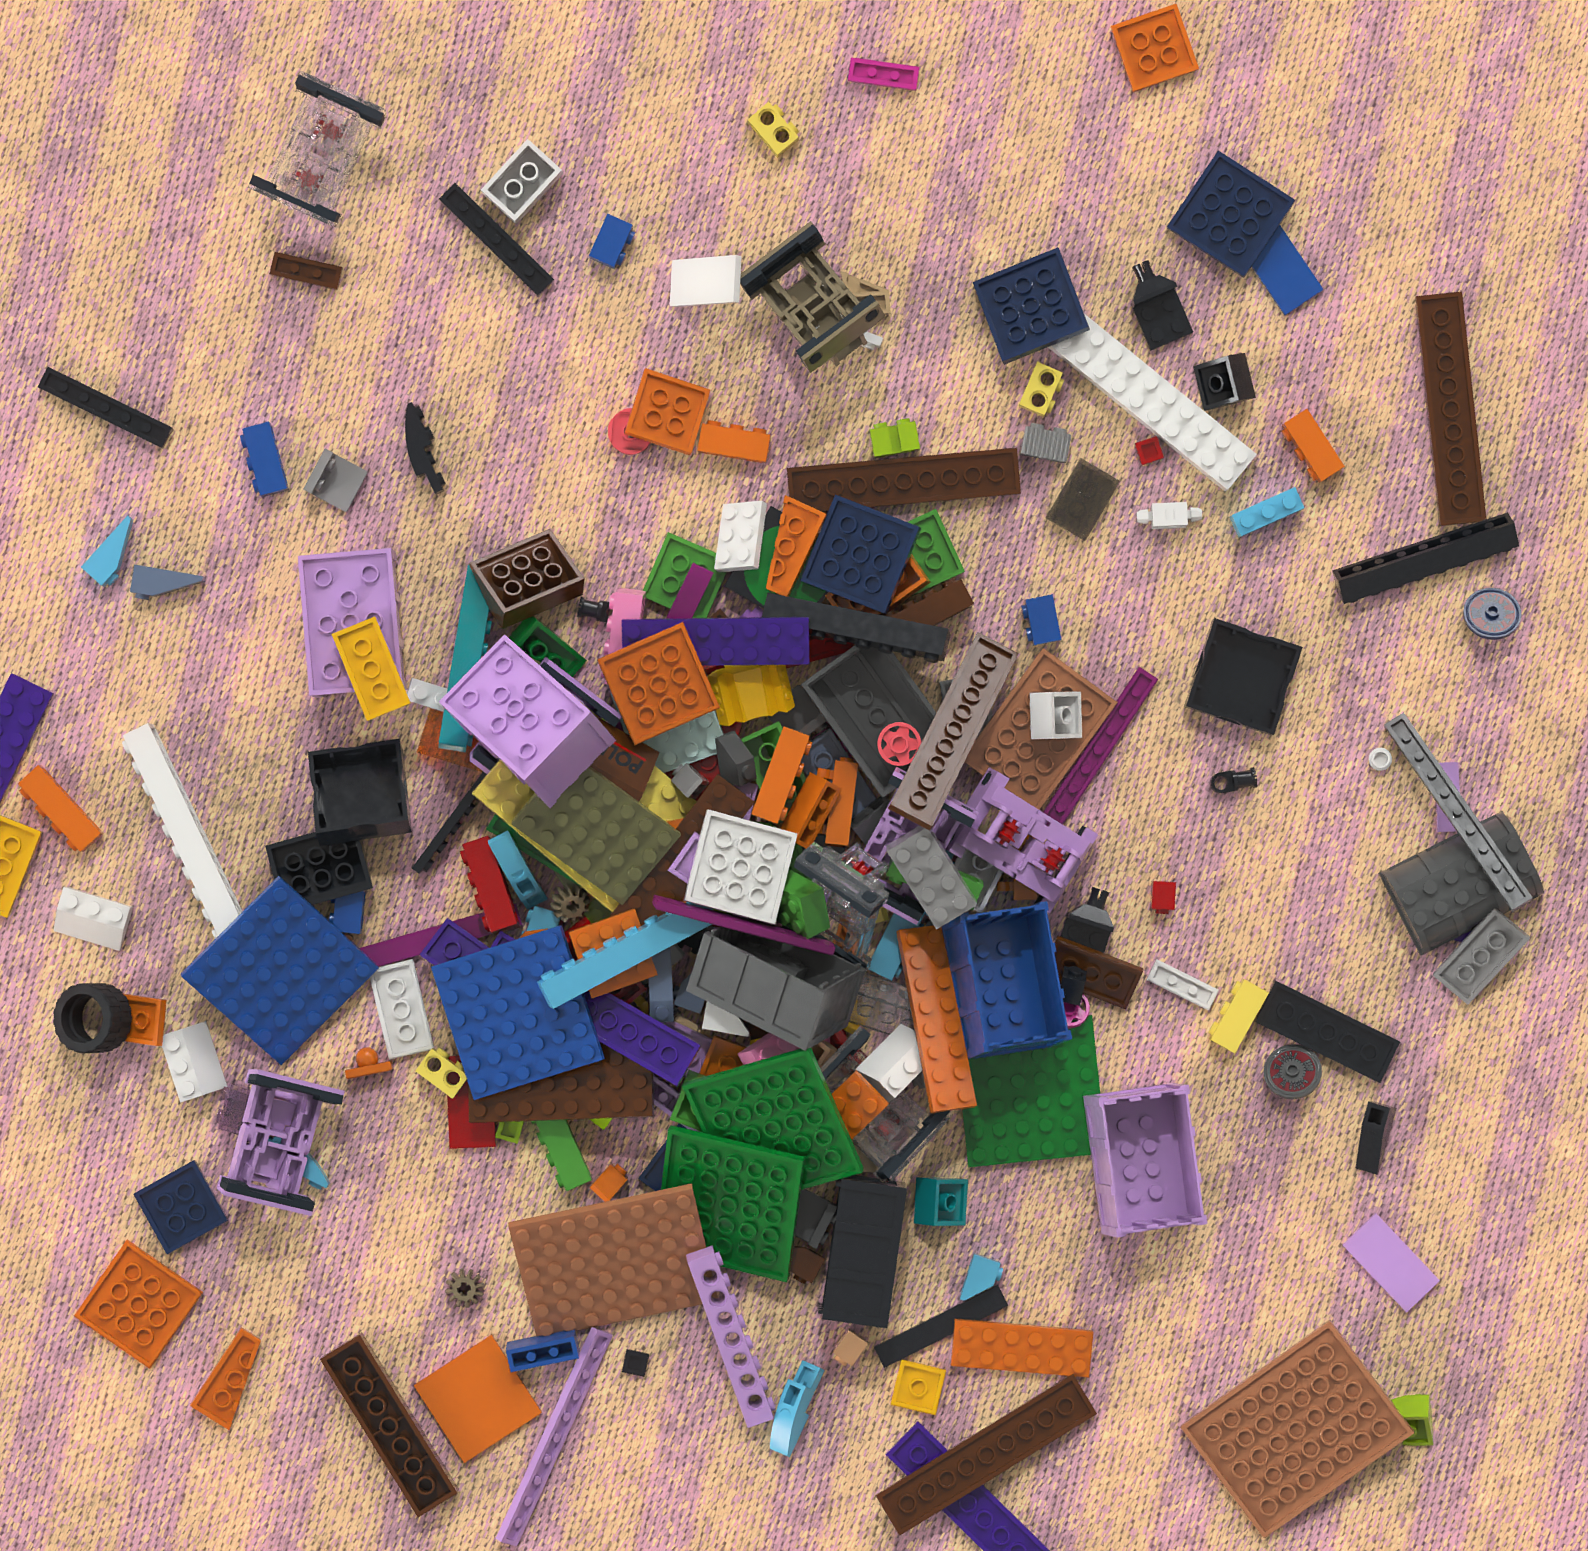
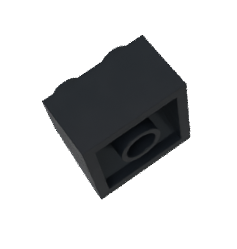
M1245 353L1227 355L1193 366L1204 411L1256 398Z

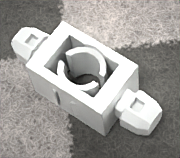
M1187 502L1152 503L1151 511H1148V509L1140 510L1136 513L1137 522L1140 524L1151 522L1152 529L1186 528L1188 520L1196 522L1202 519V509L1190 507V510H1187Z

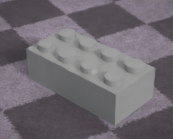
M919 825L886 845L887 853L936 929L977 905L976 898L932 829L929 831Z

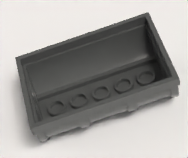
M855 645L803 682L801 686L883 798L896 789L895 786L888 783L896 767L907 772L911 763L904 766H894L887 763L880 756L877 741L881 731L886 726L895 722L907 723L917 730L922 742L936 715V711L893 652L892 654L880 652L879 648L870 647V649H862ZM899 726L892 727L888 730L896 732ZM909 730V737L916 739L914 733ZM882 739V741H881V747H882V750H883L884 747H885L887 744H886V742ZM916 750L909 751V759L913 757ZM896 756L888 758L892 761L899 762Z
M1501 811L1481 821L1480 823L1533 899L1544 894L1538 872L1517 831L1504 812ZM1458 833L1378 873L1420 956L1473 930L1494 908L1503 914L1511 911Z

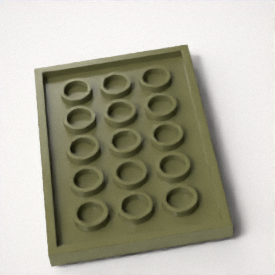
M591 766L580 774L579 778L556 800L557 802L551 808L535 793L511 821L514 827L621 905L625 903L681 836L678 830Z

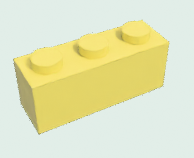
M1242 979L1241 982L1236 981L1230 992L1234 994L1230 1002L1225 1001L1219 1012L1222 1014L1219 1022L1214 1021L1208 1031V1034L1211 1035L1209 1038L1211 1041L1233 1053H1236L1269 994L1245 979Z

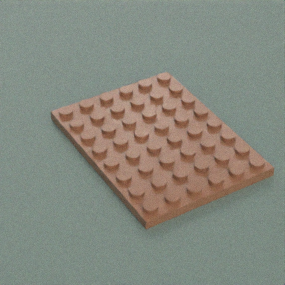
M692 1184L508 1222L536 1337L541 1335L548 1336L560 1331H572L574 1329L579 1331L702 1305L686 1257L689 1253L706 1248ZM712 1270L705 1272L704 1276L708 1278L713 1277ZM717 1291L711 1295L713 1298H718Z
M1331 1320L1315 1329L1180 1426L1263 1538H1266L1414 1434V1430Z

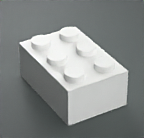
M527 139L486 183L481 192L517 225L562 176L563 172L562 169Z

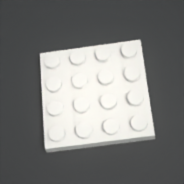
M706 810L683 901L775 925L797 833Z

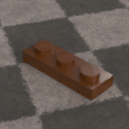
M274 252L269 274L338 290L343 267Z

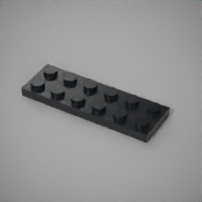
M1276 980L1255 1020L1256 1023L1378 1083H1381L1400 1044V1041Z

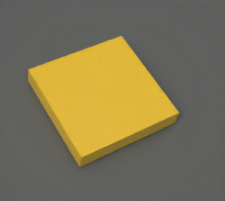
M901 1359L890 1405L936 1415L946 1370Z

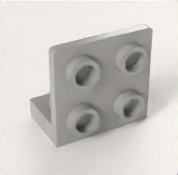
M325 448L303 489L347 512L368 472Z

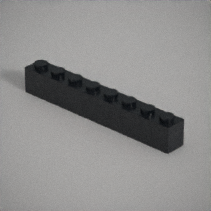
M1507 512L1332 570L1338 595L1343 604L1354 603L1361 598L1378 595L1382 591L1399 588L1404 584L1420 581L1425 577L1441 574L1449 569L1458 566L1462 567L1479 559H1487L1491 555L1500 552H1508L1513 548L1519 547L1515 523Z
M767 593L762 617H809V635L817 640L829 638L834 639L835 643L846 645L849 642L856 644L857 647L862 649L874 647L879 648L880 652L892 654L894 651L901 653L902 656L907 658L919 656L931 663L945 661L951 636L947 628Z

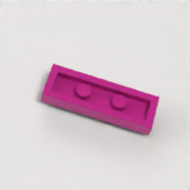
M851 57L848 82L916 91L919 67Z

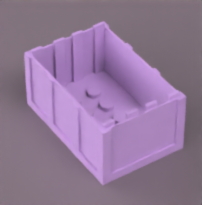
M392 548L298 556L309 696L319 698L325 697L328 694L355 692L332 634L374 616L377 618L405 690H408L407 681L404 679L402 655L404 639L401 638L398 607L400 593L397 592L395 571L397 556L396 551Z
M505 634L439 701L468 734H473L492 756L498 757L549 808L579 778L580 774L616 741L587 707Z
M1169 1083L1083 1096L1102 1234L1118 1238L1125 1237L1129 1233L1189 1224H1207V1216L1203 1211L1200 1189L1202 1179L1201 1173H1198L1193 1137L1196 1136L1195 1127L1192 1126L1189 1107V1085Z

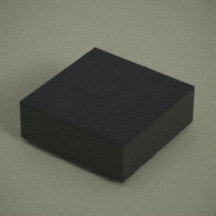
M627 1349L622 1372L645 1377L649 1353Z

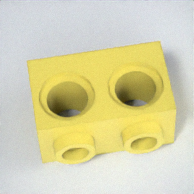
M768 102L748 119V124L778 158L799 140L797 136L799 131L792 122L786 123L782 118L784 113L776 104L772 106ZM770 114L773 116L774 122L770 125H764L761 122L762 116ZM779 132H786L789 135V139L784 143H780L776 140V135Z
M1037 362L1018 406L1044 417L1046 412L1050 414L1055 404V401L1052 400L1055 391L1060 392L1064 383V379L1061 378L1063 372ZM1043 374H1050L1053 377V384L1050 386L1042 384L1041 376ZM1035 395L1042 396L1044 398V405L1041 407L1034 406L1032 404V397Z
M439 1047L437 1050L432 1048L415 1071L453 1099L467 1081L463 1065L459 1061L455 1064L449 1060L450 1055ZM431 1058L440 1060L441 1068L438 1071L430 1069L429 1061ZM450 1072L459 1074L460 1081L458 1084L453 1085L448 1082L447 1076Z

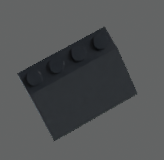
M313 832L265 846L274 880L280 876L311 905L373 888L362 840L319 846L316 833Z

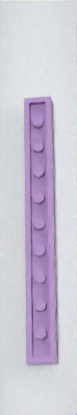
M594 1327L591 1328L579 1358L576 1360L496 1536V1539L500 1542L513 1546L518 1545L612 1339V1334Z

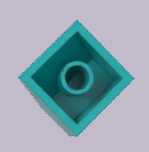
M916 1177L914 1224L966 1226L968 1179Z

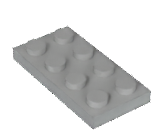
M1494 908L1433 972V976L1469 1005L1528 942L1530 936L1498 909Z

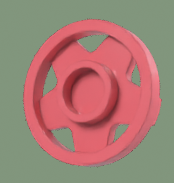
M895 722L886 726L881 731L877 741L880 756L887 763L894 766H904L911 763L915 754L909 759V751L918 750L921 744V738L917 730L903 722ZM899 726L896 732L888 730L892 727ZM909 730L914 733L916 739L909 737ZM882 739H883V740L886 742V744H887V745L884 747L883 750H882V747H881V741H882ZM896 756L899 762L892 761L888 758Z

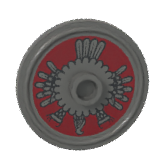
M1285 1045L1276 1049L1269 1055L1264 1065V1079L1268 1088L1277 1096L1285 1099H1300L1308 1096L1318 1087L1322 1077V1067L1319 1058L1312 1050L1301 1045Z

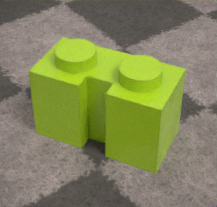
M910 418L897 420V425L887 426V422L874 424V429L869 430L874 458L920 450L916 422H910Z

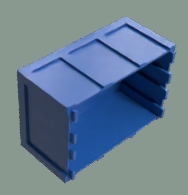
M1047 901L1038 902L1032 906L976 914H969L967 912L942 926L968 1060L1050 1048L1072 1039L1071 1030H1068L1063 998L1065 996L1059 981L1054 953L1056 952L1055 942H1052L1047 911H1049Z

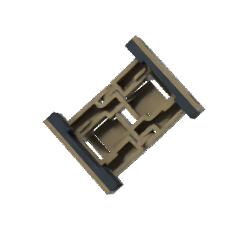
M811 221L742 272L740 284L751 300L761 294L800 343L801 347L796 352L810 373L830 359L837 367L843 358L859 346L867 344L864 333L885 317L880 305L871 294L859 302L821 256L818 250L826 243ZM797 264H800L806 276L785 291L777 279Z

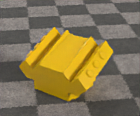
M724 665L725 668L715 670L708 675L709 683L720 706L716 710L719 725L730 726L736 721L745 723L754 718L773 716L778 711L788 712L795 707L785 665Z

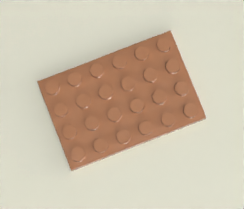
M1042 648L978 735L964 763L982 776H984L989 767L1009 778L1004 787L1006 790L1040 810L1118 702L1046 649ZM1081 692L1082 738L1031 739L1030 693Z

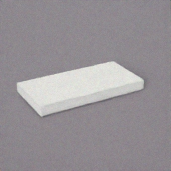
M729 255L672 260L670 306L683 307L739 303L741 256Z
M414 959L379 967L370 977L389 1060L431 1050L434 1048Z

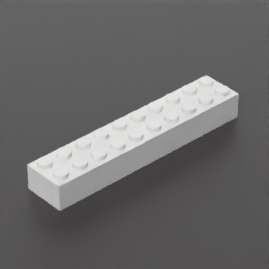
M1086 314L1084 315L1090 328L1089 331L1048 347L1225 492L1257 455Z
M147 723L124 734L125 740L122 741L126 753H130L135 760L132 762L136 774L142 775L145 781L142 783V787L146 795L152 796L155 802L152 804V808L156 816L162 817L165 823L162 825V829L166 837L172 838L175 844L172 846V850L176 858L182 859L185 865L182 867V871L187 880H192L195 886L192 888V892L197 901H202L204 905L202 913L207 922H212L214 926L212 934L216 939L243 911L154 724Z

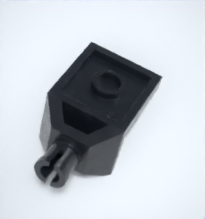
M1149 260L1142 262L1141 265L1139 263L1133 266L1132 269L1136 274L1139 284L1135 288L1131 307L1150 351L1192 334V327L1175 290L1178 287L1176 282L1161 275L1155 276Z
M1092 887L1087 904H1082L1067 914L1061 937L1104 953L1110 933L1114 930L1109 914L1104 910L1110 892L1101 890L1100 897L1097 900L1100 889Z

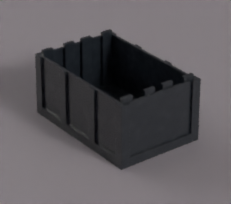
M852 1175L835 1180L836 1186L839 1187L836 1203L837 1217L833 1225L823 1302H818L817 1305L818 1314H822V1319L888 1328L907 1186L902 1181Z

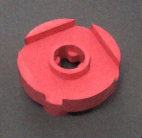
M632 408L621 410L610 420L608 425L610 442L615 449L626 455L639 454L645 451L651 444L635 437L628 438V435L624 434Z

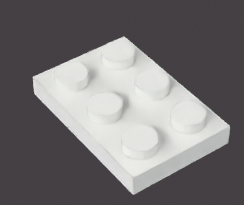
M764 501L723 504L714 567L716 571L729 572L758 569L767 503Z

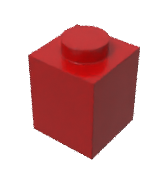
M1151 881L1150 909H1155L1156 914H1169V910H1175L1176 882Z

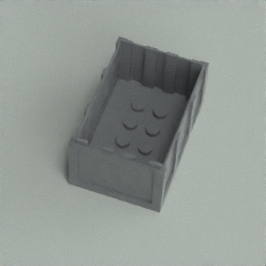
M716 927L711 932L707 931L703 935L686 991L806 1051L808 1048L815 1046L848 1026L866 969L861 967L860 963L854 965L834 954L831 956L729 928ZM748 937L757 938L762 941V944L777 948L788 957L799 959L801 964L808 967L805 978L802 980L737 948L736 945Z

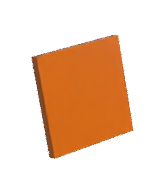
M683 622L597 659L634 746L720 708Z
M127 1239L74 1317L150 1369L196 1304L203 1291Z
M492 1334L414 1384L417 1392L463 1463L542 1413L517 1372L510 1371L508 1358Z

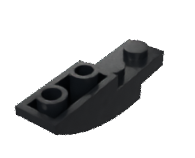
M410 402L407 404L405 416V437L411 465L417 478L424 475L427 476L434 493L437 495L444 492L442 486L446 483L441 472L436 473L432 466L436 464V461L431 451H425V449L433 446L431 440L435 438L430 427H424L421 421L425 417L420 406L415 407Z

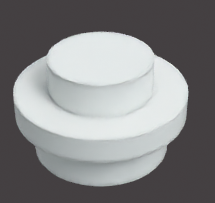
M1376 748L1369 755V764L1377 771L1386 770L1392 763L1391 753L1385 748Z

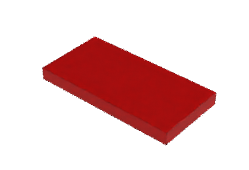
M459 1055L449 1056L448 1058L455 1064L457 1061L461 1062ZM450 1072L447 1076L448 1082L453 1085L458 1084L460 1081L459 1074ZM466 1081L453 1099L447 1095L449 1149L496 1147L495 1122L469 1123L468 1081Z

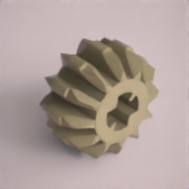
M566 883L565 889L562 890V888L557 887L559 893L552 894L551 898L554 901L550 903V906L554 910V915L558 918L561 917V920L565 923L568 919L575 923L576 917L579 916V918L583 919L582 912H589L587 904L590 903V898L586 896L587 891L583 888L580 889V886L577 884L571 887L569 883Z
M461 1268L459 1271L460 1277L455 1272L451 1274L455 1281L447 1279L446 1284L453 1286V1288H447L445 1293L454 1294L449 1298L450 1302L454 1301L455 1298L459 1299L456 1303L457 1307H460L462 1301H465V1307L469 1308V1299L474 1304H477L479 1301L474 1295L482 1297L484 1293L477 1289L483 1288L485 1285L484 1283L476 1284V1281L481 1278L480 1274L476 1275L473 1279L471 1277L473 1274L472 1269L465 1276V1270ZM462 1282H466V1286L469 1284L471 1287L467 1294H463V1290L459 1291Z

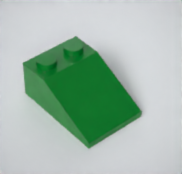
M535 616L523 620L508 637L529 657L539 662H542L546 657L571 677L587 661Z

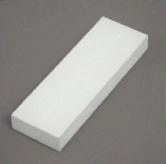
M1156 959L1146 979L1208 1011L1219 991Z

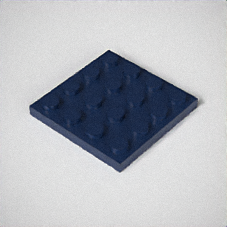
M1218 150L1167 225V229L1244 278L1296 200Z
M1059 247L973 282L1004 365L1090 330Z
M835 495L800 581L887 614L921 528Z

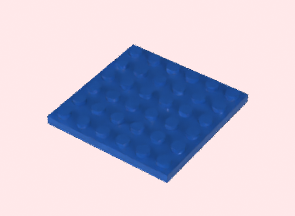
M278 876L181 973V977L282 1065L379 967L296 890Z
M562 925L431 967L474 1100L605 1059L584 993L552 1009L549 1007L537 984V981L542 979V974L550 970L556 972L562 969L561 965L573 959Z

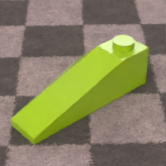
M1429 1394L1405 1395L1391 1399L1414 1430V1434L1405 1439L1402 1445H1433L1432 1408Z

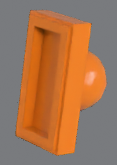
M364 1047L356 1054V1063L359 1067L345 1070V1075L347 1079L391 1071L393 1070L392 1060L378 1063L377 1052L370 1047Z

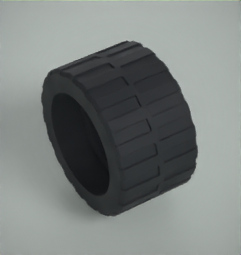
M80 983L72 985L61 994L53 1011V1025L56 1035L66 1048L76 1053H104L113 1051V1049L121 1046V1043L126 1040L131 1029V1006H129L128 999L120 989L115 988L111 984ZM92 997L99 1003L103 1015L102 1027L94 1039L86 1033L82 1020L84 1007Z

